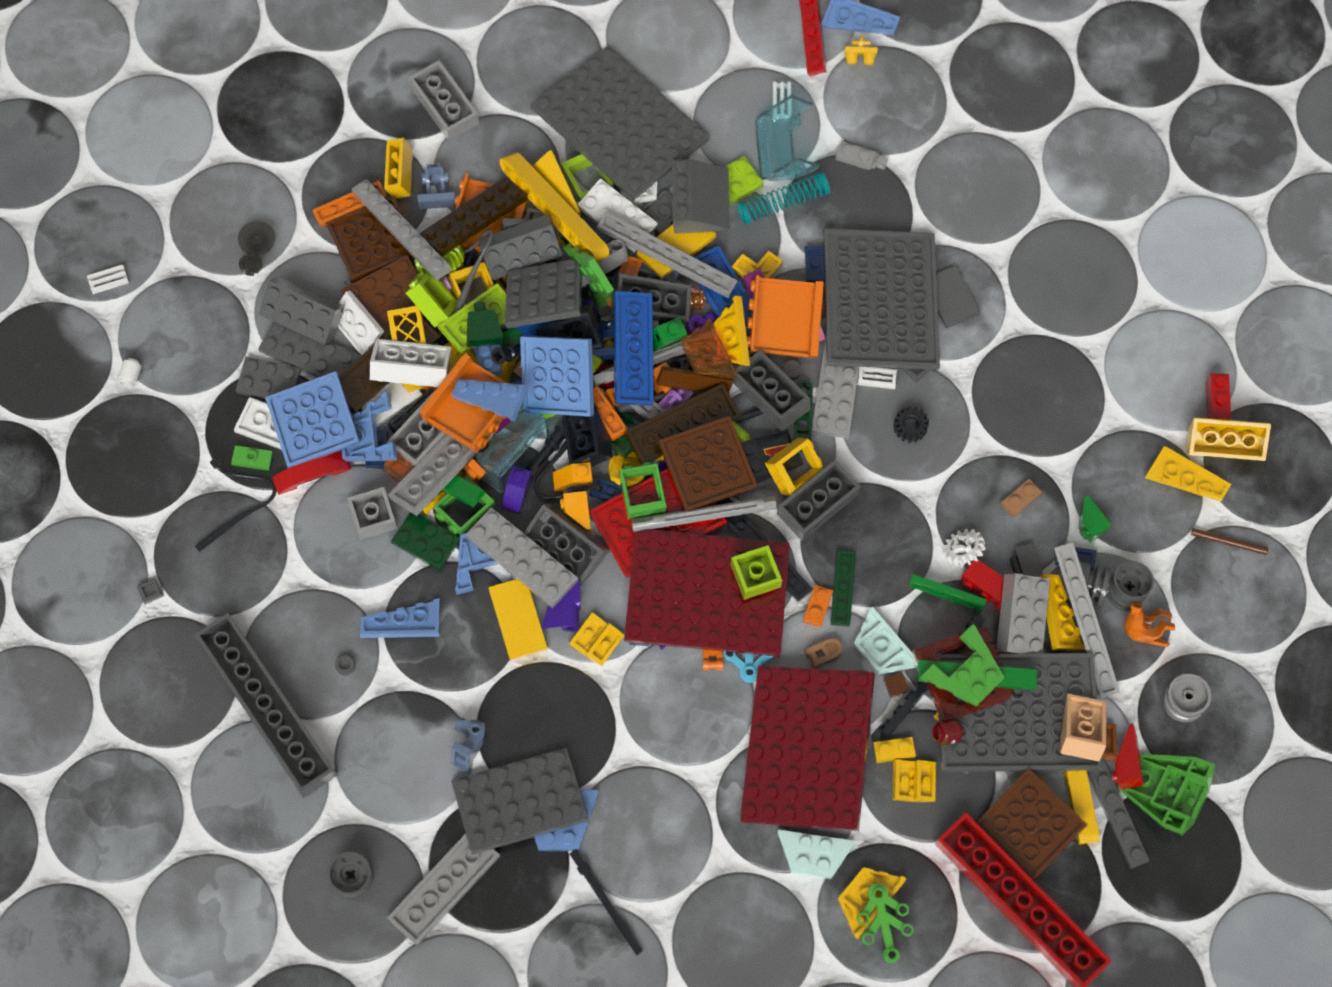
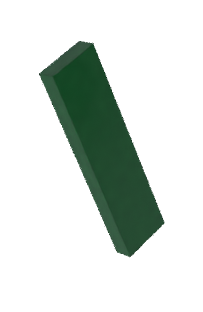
M836 550L830 625L850 627L856 551Z

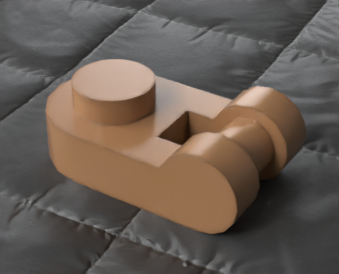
M831 638L806 649L805 652L811 658L813 668L816 669L838 658L842 652V645L838 640ZM822 651L824 656L819 658L817 652Z

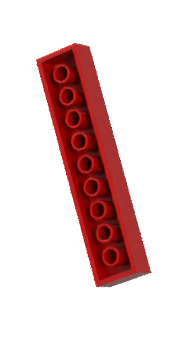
M967 813L937 839L935 845L1073 987H1086L1112 962Z

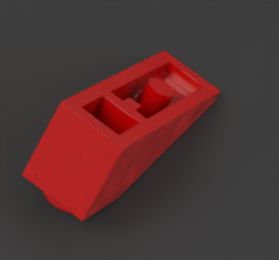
M1134 723L1128 727L1115 761L1116 771H1112L1114 783L1118 782L1120 789L1144 786L1137 732Z

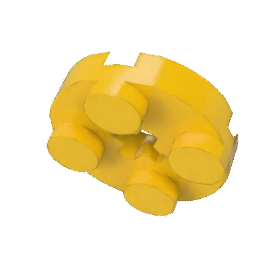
M631 452L626 459L620 455L616 457L614 455L610 459L608 473L612 482L620 485L619 470H622L623 467L641 466L635 452ZM645 476L625 479L627 487H634L640 484Z

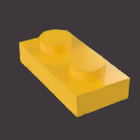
M912 737L873 742L876 763L916 757Z

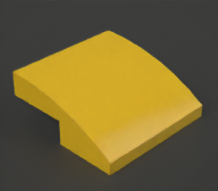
M592 612L568 644L596 664L602 666L622 640L624 634Z
M894 760L892 800L935 802L936 762Z

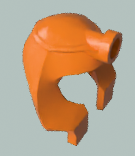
M1132 602L1130 605L1131 611L1124 620L1125 633L1136 642L1168 647L1170 643L1160 637L1163 635L1164 630L1174 631L1176 628L1175 624L1161 621L1155 628H1149L1159 617L1172 619V613L1158 608L1153 612L1144 614L1142 605Z

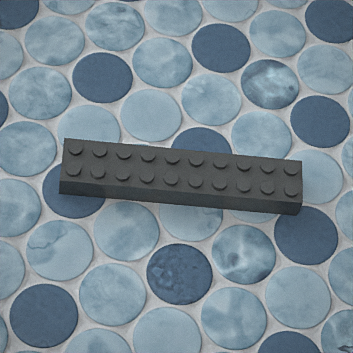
M226 613L195 633L194 635L302 797L305 798L337 776L335 770L229 613Z

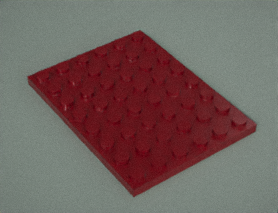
M650 529L635 531L624 642L780 657L790 543ZM769 545L782 579L781 588L744 600L730 565L731 558Z
M758 666L740 822L859 831L875 680L874 672Z

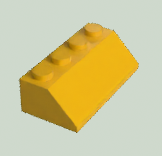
M552 150L548 151L532 167L580 216V210Z
M1194 417L1188 429L1185 448L1189 455L1265 461L1271 423Z

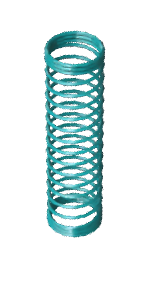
M819 172L814 177L804 178V181L799 180L798 183L794 182L793 185L788 184L787 187L783 186L782 189L777 188V191L767 192L766 196L761 194V197L756 196L755 199L750 198V201L745 200V202L738 203L737 208L742 222L745 225L752 223L746 202L750 205L754 220L757 221V215L751 205V200L755 202L760 219H763L761 209L757 204V198L761 202L764 215L768 217L762 196L766 198L770 214H774L767 194H770L774 209L779 213L773 192L777 194L779 206L784 211V205L778 190L782 192L787 209H790L788 199L783 190L784 188L787 189L789 200L792 206L795 207V201L789 186L793 188L796 202L800 205L799 195L794 188L795 183L798 185L802 201L806 203L800 182L803 183L805 194L808 200L811 201V194L805 184L806 179L809 182L811 193L816 199L817 195L810 181L811 177L814 179L815 187L820 197H822V194H830V186L825 174Z

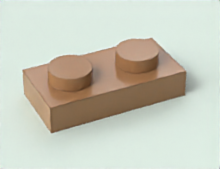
M1028 479L1005 498L1000 505L1014 518L1041 496L1042 492Z

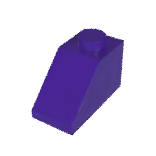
M515 466L512 467L501 508L520 514L532 481L531 471Z

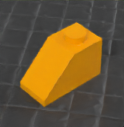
M591 463L570 464L554 471V490L563 491L568 490V488L592 484Z
M587 492L563 493V498L560 499L561 510H565V514L586 531H590Z

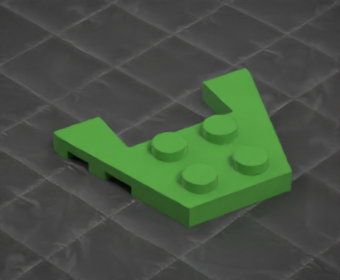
M568 243L563 247L571 260L575 259L580 264L579 269L584 277L587 276L589 279V286L595 292L593 294L601 308L605 307L614 291L612 285L594 257L584 251L581 253L579 248H573L572 244Z
M972 624L961 635L960 639L974 653L949 678L934 663L920 678L925 682L929 681L935 684L940 689L953 693L954 696L977 707L1005 677L977 628Z

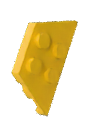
M734 296V303L730 308L726 307L721 316L713 323L717 359L750 366L742 297Z
M863 867L838 897V902L857 940L878 914L877 907L875 906L869 914L870 920L867 924L861 925L856 920L857 915L863 911L869 901L868 889L874 884H882L887 888L888 896L892 898L906 881L905 877H897ZM877 890L875 896L880 898L882 893L880 890ZM864 914L860 916L861 922L866 921V916Z

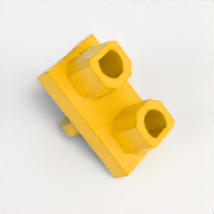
M863 35L859 36V40H852V45L859 47L845 46L844 55H846L847 64H857V55L864 56V65H873L878 48L863 47L870 46V41H863Z

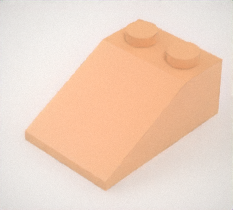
M1067 693L1060 738V753L1100 761L1106 747V701Z

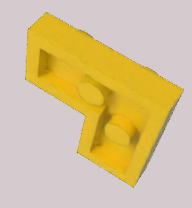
M768 251L757 264L742 254L732 265V269L743 278V276L760 268L765 278H772L783 265V260Z

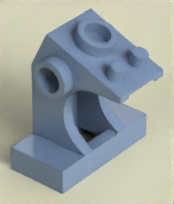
M440 163L434 165L427 164V168H424L425 173H422V183L426 184L427 194L417 195L419 210L456 207L455 193L446 192L445 182H448V171H444ZM441 185V193L431 194V186Z
M460 718V720H455L454 730L464 734L468 740L464 744L455 741L451 749V765L468 773L472 767L473 760L484 744L485 723L478 720L465 721V718Z

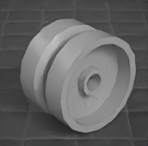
M1182 674L1176 677L1165 690L1163 706L1167 714L1174 720L1192 722L1198 719L1210 705L1212 698L1211 689L1200 676Z

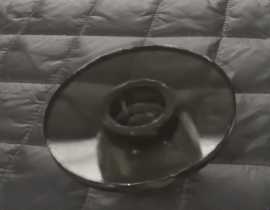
M250 222L240 230L238 243L240 248L249 255H263L273 247L275 233L272 227L265 222Z

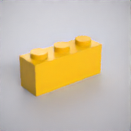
M404 138L388 140L386 145L384 189L391 197L394 196L395 199L411 196L413 148Z

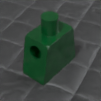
M485 302L474 303V311L468 312L466 348L502 344L503 333L495 310H486Z

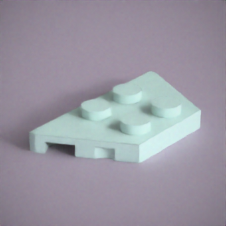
M872 606L854 642V647L878 675L916 668L919 660Z
M778 830V837L780 838L792 874L832 879L855 844L853 840Z

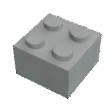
M385 487L347 498L360 540L397 529Z

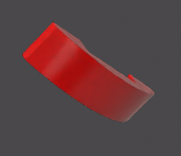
M338 452L292 466L272 478L278 495L297 489L296 486L329 474L335 476L351 470L349 462L342 458V452Z

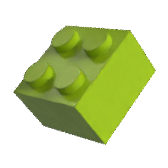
M769 545L731 558L730 565L744 600L781 588L782 579Z

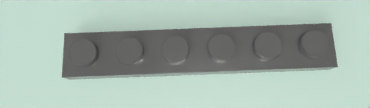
M1102 759V770L1087 771V775L1128 867L1133 869L1148 863L1149 858L1104 759Z

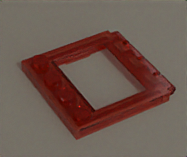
M979 626L976 627L987 646L988 643L992 642L988 629L980 630ZM964 632L914 649L913 655L916 662L919 660L939 662L937 653L947 652L965 644L960 639ZM995 645L987 646L994 660L998 661L1000 657ZM1002 662L997 663L998 666L1004 667ZM925 682L941 720L958 719L1008 701L1010 699L1009 696L1015 694L1014 689L996 687L994 689L995 693L988 695L977 707L968 702L958 706L953 693L940 689L931 682Z

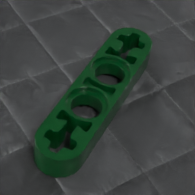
M802 380L798 382L797 386L800 389L803 386L806 387V394L810 397L811 410L794 422V440L798 437L801 438V434H805L804 438L811 441L813 386L809 381ZM806 421L808 427L801 429L798 427V422Z

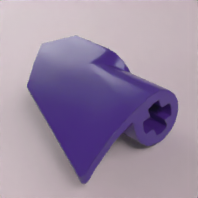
M580 581L568 591L554 608L548 605L541 627L542 630L562 627V630L566 632L579 630Z

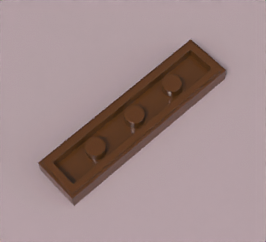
M662 366L656 383L659 386L697 392H706L718 385L724 384L729 393L733 384V378Z

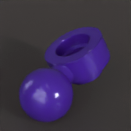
M712 312L704 314L703 318L699 315L690 316L689 321L685 324L686 330L693 335L700 334L704 331L705 326L713 327L717 316Z

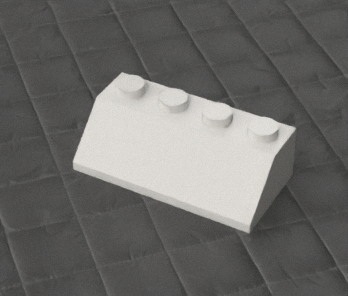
M376 339L370 360V380L439 387L449 374L451 347Z

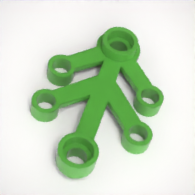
M874 884L868 889L869 901L863 911L857 915L856 920L861 925L867 924L870 920L869 914L875 906L877 907L878 914L867 932L862 934L861 941L865 945H871L874 942L875 933L881 926L885 944L882 957L886 962L894 963L899 959L900 953L893 945L889 924L900 930L904 936H911L914 929L910 924H904L887 913L885 904L895 909L896 913L900 916H906L909 912V907L889 897L888 890L884 885ZM877 890H880L882 893L880 898L875 896ZM901 906H904L906 909L903 914L899 912ZM863 914L866 916L865 922L860 921V916ZM905 926L910 928L908 934H905L903 931ZM866 935H869L871 937V940L868 943L864 941V937ZM890 951L895 953V957L892 959L888 956Z

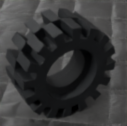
M908 406L907 409L905 407L902 408L895 417L894 432L897 433L898 438L902 437L904 442L905 439L908 440V443H911L912 440H914V443L918 442V439L922 440L923 436L927 433L929 426L927 414H923L924 410L922 409L918 411L916 406L914 409H911V406ZM914 419L918 422V428L916 430H908L904 426V421Z

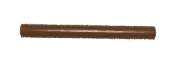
M1192 528L1191 536L1263 555L1268 553L1267 547Z

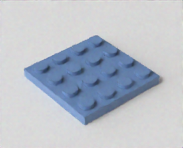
M521 336L522 385H525L527 388L523 400V412L593 416L592 339Z
M336 371L265 397L287 468L361 443L338 372Z

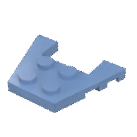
M386 391L381 394L378 400L368 403V407L362 412L358 411L352 415L361 443L342 450V458L345 461L398 460L395 443L390 442L378 447L375 415L392 409L391 397Z
M467 533L460 535L455 588L457 595L474 591L469 574L470 571L498 565V563L466 538L465 535Z
M580 790L588 820L594 809L598 790ZM588 822L535 836L538 851H579Z

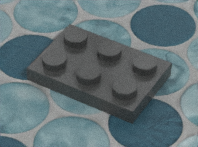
M245 357L236 393L265 399L267 396L297 386L301 368Z

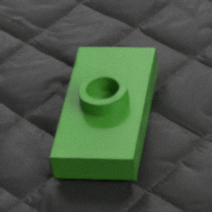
M235 445L231 464L233 466L270 471L273 451Z

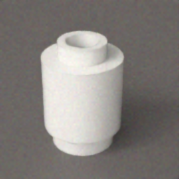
M128 358V360L123 361L118 375V383L120 385L132 388L133 384H136L142 368L138 360Z

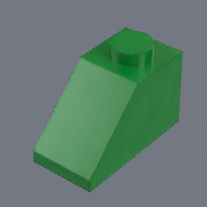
M1087 495L1081 503L1078 529L1080 535L1091 543L1106 533L1112 524Z

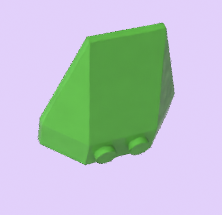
M1140 754L1144 786L1120 789L1119 785H1117V789L1163 828L1183 835L1194 825L1207 798L1216 765L1197 757Z

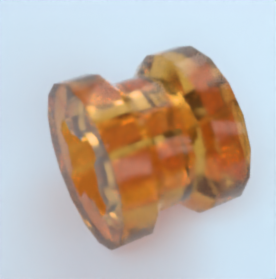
M691 291L690 310L694 308L704 309V291H699L698 293Z

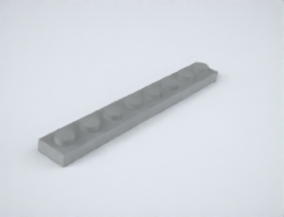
M367 179L351 189L365 207L436 281L452 271L450 265Z
M605 212L597 226V230L616 240L624 241L626 245L727 298H729L738 280L608 212Z
M1069 542L1056 546L1054 550L1086 652L1093 653L1095 681L1100 697L1103 698L1119 693L1120 690L1074 543Z

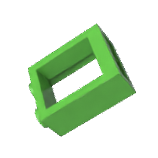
M647 462L641 464L640 467L625 466L622 470H619V480L627 519L666 512L667 507L657 463ZM652 474L658 501L631 506L625 479Z
M468 475L464 478L479 487ZM447 493L434 505L436 512L434 515L439 521H445L449 525L448 529L453 534L460 536L461 534L468 533L490 508H495L494 500L485 493L479 500L483 508L460 527L444 511L457 499Z

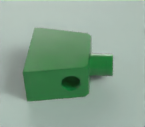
M680 317L653 329V352L686 338L687 332Z

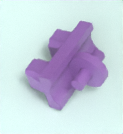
M673 388L658 405L664 411H667L691 399L694 393L690 390Z

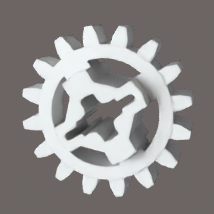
M965 529L963 533L959 530L956 536L951 534L952 539H946L947 545L943 546L945 550L943 553L948 562L953 563L954 566L960 563L961 567H964L965 563L971 565L973 560L977 562V557L983 556L982 551L986 550L983 537L979 532L976 533L974 529L970 532L968 529Z

